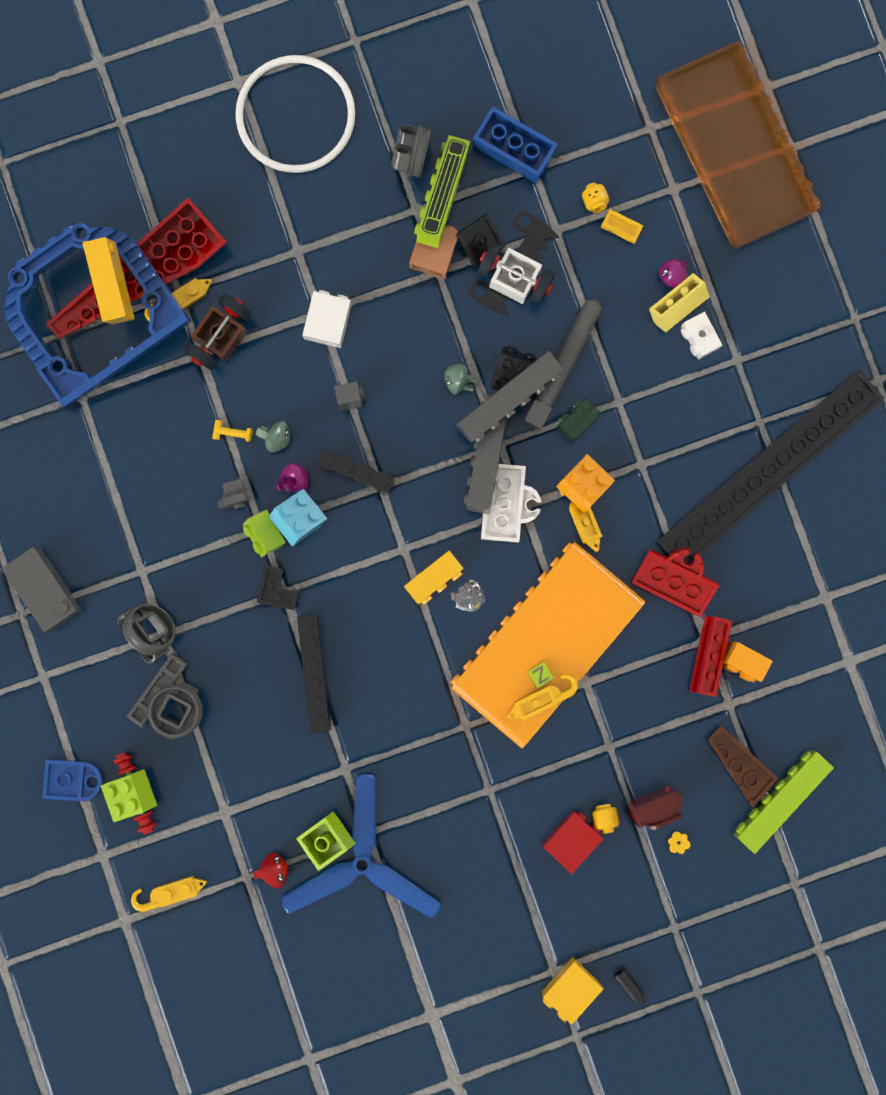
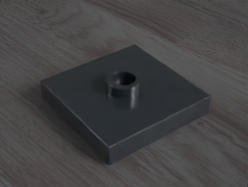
M485 213L455 234L473 267L481 264L482 254L489 249L493 242L501 245L502 249L506 247L488 213Z

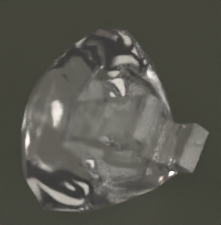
M468 580L463 587H459L458 594L451 593L452 600L456 602V607L464 611H477L485 602L484 591L474 580Z

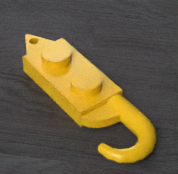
M195 278L172 293L185 310L207 296L206 293L213 281L212 279L197 280ZM146 308L145 317L150 322V310Z
M571 502L569 511L582 543H586L595 552L599 551L602 534L591 507L586 512H582Z
M570 674L561 675V679L566 678L571 681L570 689L561 693L557 687L553 685L547 686L514 702L515 705L507 718L522 719L524 721L572 697L578 689L577 680Z
M190 876L158 886L150 894L151 902L145 904L137 902V895L142 892L141 889H138L132 894L131 904L133 908L140 912L164 907L197 896L207 881Z

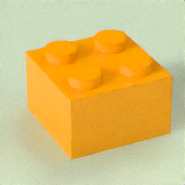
M587 454L556 487L582 512H586L615 480Z
M729 641L723 668L732 673H740L739 677L748 682H762L773 661L739 642Z

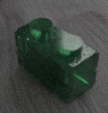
M586 398L582 402L578 399L571 407L573 411L569 415L564 413L558 420L560 424L557 428L572 443L601 415V412Z

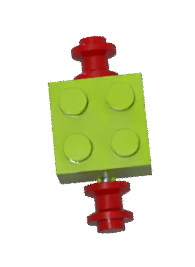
M124 752L116 755V760L113 761L120 768L117 774H124V776L101 785L113 822L138 814L133 819L134 821H139L138 833L143 832V835L154 831V827L157 826L156 822H151L150 816L153 814L152 810L146 812L156 807L157 803L145 769L132 773V770L137 769L136 766L130 763V759L133 756Z

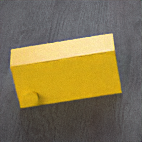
M107 237L82 242L102 322L116 324L134 320L116 242Z

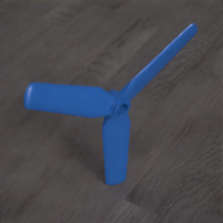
M372 774L358 775L356 779L352 839L356 843L352 846L355 854L354 860L337 863L281 897L283 908L287 913L291 914L349 886L358 875H366L376 887L429 918L435 917L441 908V904L388 866L372 862L370 855L376 842V777ZM359 860H365L368 866L366 868H360L357 862Z

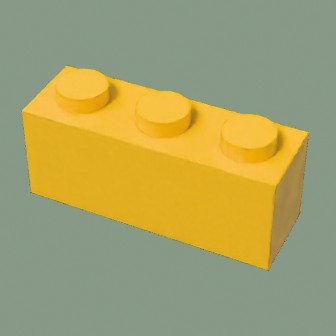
M448 551L404 587L418 605L421 602L425 605L432 599L431 594L436 590L440 593L447 587L446 583L450 579L455 581L463 575L461 571L464 568L453 554Z

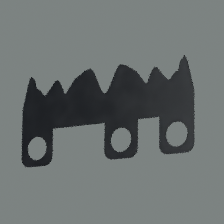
M521 210L513 222L516 228L527 234L516 252L540 263L541 258L538 250H547L545 239L551 237L557 239L559 236L548 224L525 210ZM526 215L530 218L531 223L528 227L519 225V218ZM476 280L468 291L470 297L492 311L509 315L505 301L513 299L490 288L489 285L481 280ZM477 285L484 286L486 290L484 296H475L474 288Z

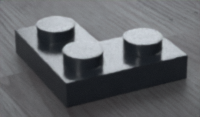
M264 565L257 603L295 610L299 592L280 588L284 569Z

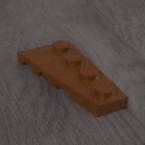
M719 725L707 738V741L749 804L754 807L779 778L722 726Z

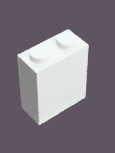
M319 290V292L313 291L303 331L304 339L341 348L352 306L351 300H348V297L344 295L332 296L329 292Z

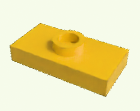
M609 209L601 228L635 244L643 225Z

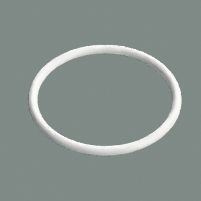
M303 55L279 57L260 66L244 83L236 104L237 129L248 151L266 166L283 172L301 173L312 171L332 161L348 143L355 123L353 96L342 76L325 62ZM289 63L312 65L328 73L342 89L348 109L347 125L344 134L334 149L321 159L302 165L282 164L263 155L250 141L243 121L244 103L252 85L270 69Z

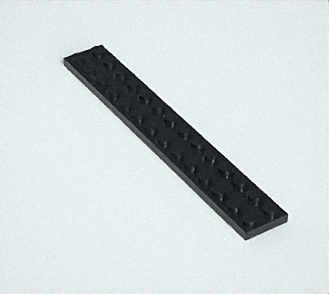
M860 370L856 371L656 542L668 556L678 548H690L689 555H686L683 559L685 562L691 563L695 559L694 554L696 552L701 555L879 404L884 397Z

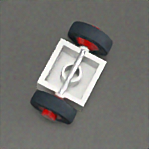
M493 242L489 249L484 251L481 256V265L478 273L488 277L492 269L496 267L497 270L491 279L490 288L523 304L531 288L534 287L531 301L540 304L544 296H548L553 287L551 283L555 273L546 269L542 277L537 280L542 264L510 248L507 249L500 261L499 255L502 246Z

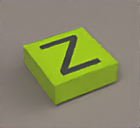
M544 661L527 671L537 688L554 679Z

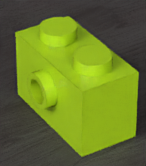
M267 510L248 518L243 523L244 533L247 537H250L255 552L260 554L261 558L280 549L286 543L278 528L270 520V514Z

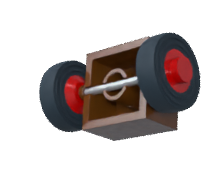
M226 294L220 297L218 303L227 313H223L212 305L191 335V338L202 347H197L189 342L184 348L185 353L192 357V362L200 367L203 365L209 370H213L217 365V361L210 356L209 352L226 363L247 334L245 327L233 320V317L246 322L250 318L251 312L244 307L242 301L236 297L233 299Z

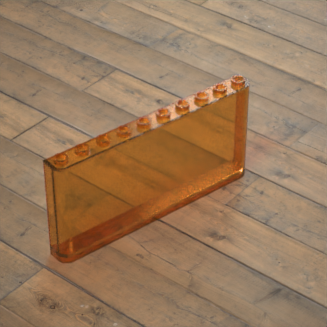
M740 40L657 77L656 80L658 94L730 244L735 250L821 210L820 200L817 196L815 197L812 191V184L804 174V167L798 162L796 151L788 141V134L780 125L779 115L774 112L769 96H766L763 90V83L761 79H758L755 73V66L749 61L745 46H742Z

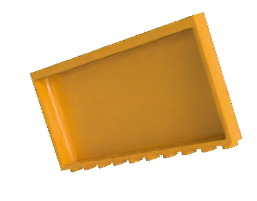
M569 542L562 550L564 552L563 556L560 559L556 557L550 564L552 569L548 573L545 571L538 578L540 583L535 588L532 586L526 592L527 598L524 602L519 601L514 606L513 610L515 612L512 616L509 617L507 615L500 623L502 625L501 629L498 632L496 630L492 632L488 637L490 642L486 646L482 644L476 651L478 656L473 661L470 659L464 665L463 669L465 671L462 675L457 674L450 682L452 690L521 749L529 742L561 702L524 721L522 719L507 718L515 705L514 702L550 685L557 687L561 693L570 689L571 681L566 678H560L564 674L574 676L578 683L646 602L576 542L573 544ZM544 661L554 679L537 688L527 671Z

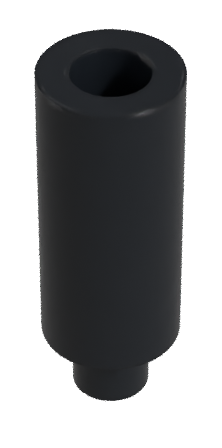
M625 968L618 970L613 977L632 1002H637L640 1006L644 1005L646 1000L643 998V991Z

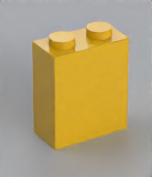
M572 957L542 990L541 993L544 998L542 1001L550 1009L552 1007L558 1011L557 1015L564 1022L568 1020L573 1024L601 993L603 986Z

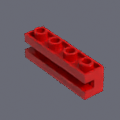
M705 616L689 691L713 697L717 696L732 626L731 620L715 616Z

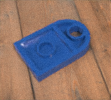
M46 759L42 799L88 801L96 797L102 790L101 785L104 784L103 774L100 768L91 762ZM90 777H95L98 780L96 787L89 785L88 780Z

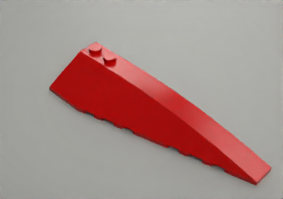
M187 198L137 242V245L163 282L168 284L199 268L227 242L196 205ZM121 257L120 262L130 302L141 298L145 291ZM93 283L46 323L58 339L101 318Z

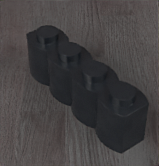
M323 450L318 460V464L324 470L338 473L341 477L348 480H356L362 486L373 487L382 494H390L395 483L394 478L390 474L381 471L376 472L371 466L358 464L355 460L348 457H340L331 450Z

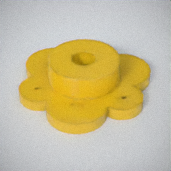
M678 831L672 834V838L668 839L669 849L672 853L678 852L683 854L686 849L690 848L687 835H681Z

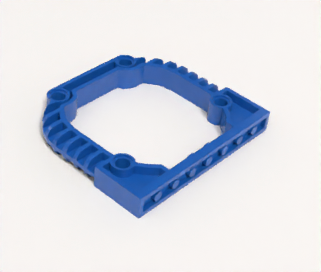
M84 223L67 226L63 229L61 235L50 238L47 241V245L42 248H36L31 252L32 255L27 259L23 258L16 263V266L8 274V280L11 285L7 290L4 305L6 321L11 332L35 364L36 370L62 407H70L192 322L169 287L163 282L143 251L131 237L114 228H91ZM86 229L87 236L81 239L80 232ZM107 237L116 242L118 254L145 291L142 296V304L150 310L148 330L152 336L138 346H131L126 349L124 356L121 358L115 357L109 362L108 367L92 377L90 373H83L72 369V364L67 358L55 356L27 314L26 297L37 288L39 275L76 249L84 251L82 242ZM22 273L24 280L19 283L18 276ZM152 296L157 297V304L151 306L149 303ZM59 361L63 363L61 371H58L56 368Z

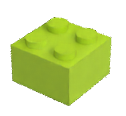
M334 811L296 838L318 871L356 844Z

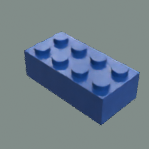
M492 106L473 137L472 147L537 184L554 157L558 144Z

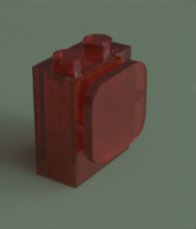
M667 786L626 803L633 822L639 828L647 825L650 830H655L681 819L682 814L679 811L683 810L681 804L684 802L679 792Z

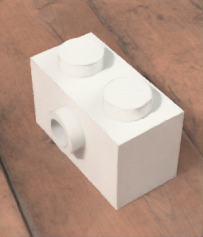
M705 312L682 324L681 333L685 339H688L691 345L690 350L694 356H697L698 360L722 346Z

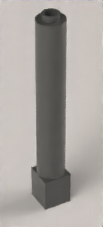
M590 299L584 302L556 358L563 368L559 373L561 376L554 382L548 381L544 385L546 388L537 395L524 420L525 424L541 431L602 311L599 301Z

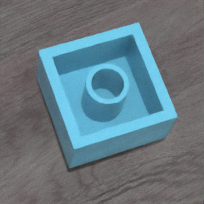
M304 489L275 507L269 515L270 520L292 547L320 528L327 520V517Z

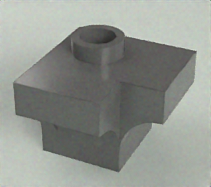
M242 479L222 484L224 495L221 500L217 501L220 510L223 511L233 507L235 510L246 507V503L250 502Z

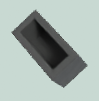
M357 381L334 386L337 403L341 411L363 407L362 401H366L362 386H358Z

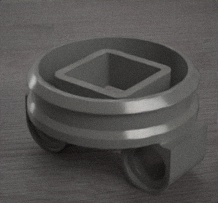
M418 124L417 129L409 125H401L399 127L391 166L394 169L403 172L408 170L407 176L421 177L431 128L424 127L422 124Z
M140 604L123 613L118 618V625L123 631L125 639L131 647L141 653L142 658L147 663H153L170 651L168 647L175 639L176 630L173 620L162 608L153 604ZM147 619L159 633L153 639H150L140 626Z
M181 681L180 685L166 686L157 691L148 706V718L155 732L170 740L193 732L199 725L203 714L202 703L198 696L200 689ZM171 698L188 707L181 723L166 715L162 716Z

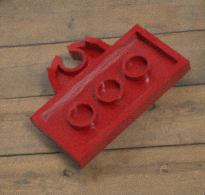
M678 548L672 551L668 557L649 549L632 579V584L701 618L717 591L719 583L703 575L704 563L700 554L696 552L694 554V561L688 563L683 558L689 555L690 548Z

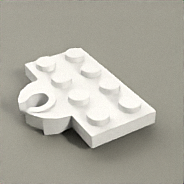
M499 464L490 514L483 513L482 540L519 543L521 524L531 522L540 513L541 509L530 511L526 506L530 500L541 503L538 492L532 487L524 485L526 466Z

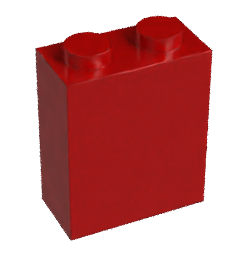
M574 810L565 817L542 843L543 848L571 874L603 840L600 835L602 831L596 829L594 824L590 826L585 822L587 817L580 811L576 813Z

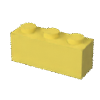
M694 273L649 308L653 322L666 333L710 297L706 283Z

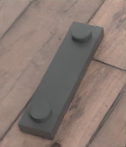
M171 653L126 717L140 727H144L149 720L148 706L154 694L166 686L174 685L188 666V663L174 653Z

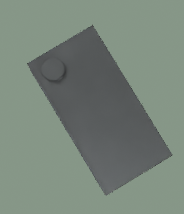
M32 547L1 568L44 633L54 631L83 611L41 548Z

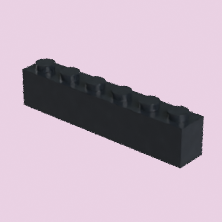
M319 615L297 617L310 733L330 731L332 725Z

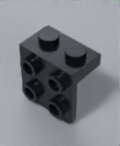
M504 346L496 364L490 387L499 390L538 358L531 353L524 354L519 352L515 347Z

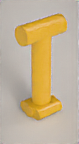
M215 420L212 439L220 440V435L222 434L245 438L246 442L252 441L253 429L247 428V431L226 428L222 427L223 421Z

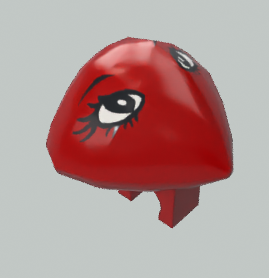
M275 852L270 853L263 860L259 870L253 872L254 880L262 878L271 887L280 889L287 880V862Z

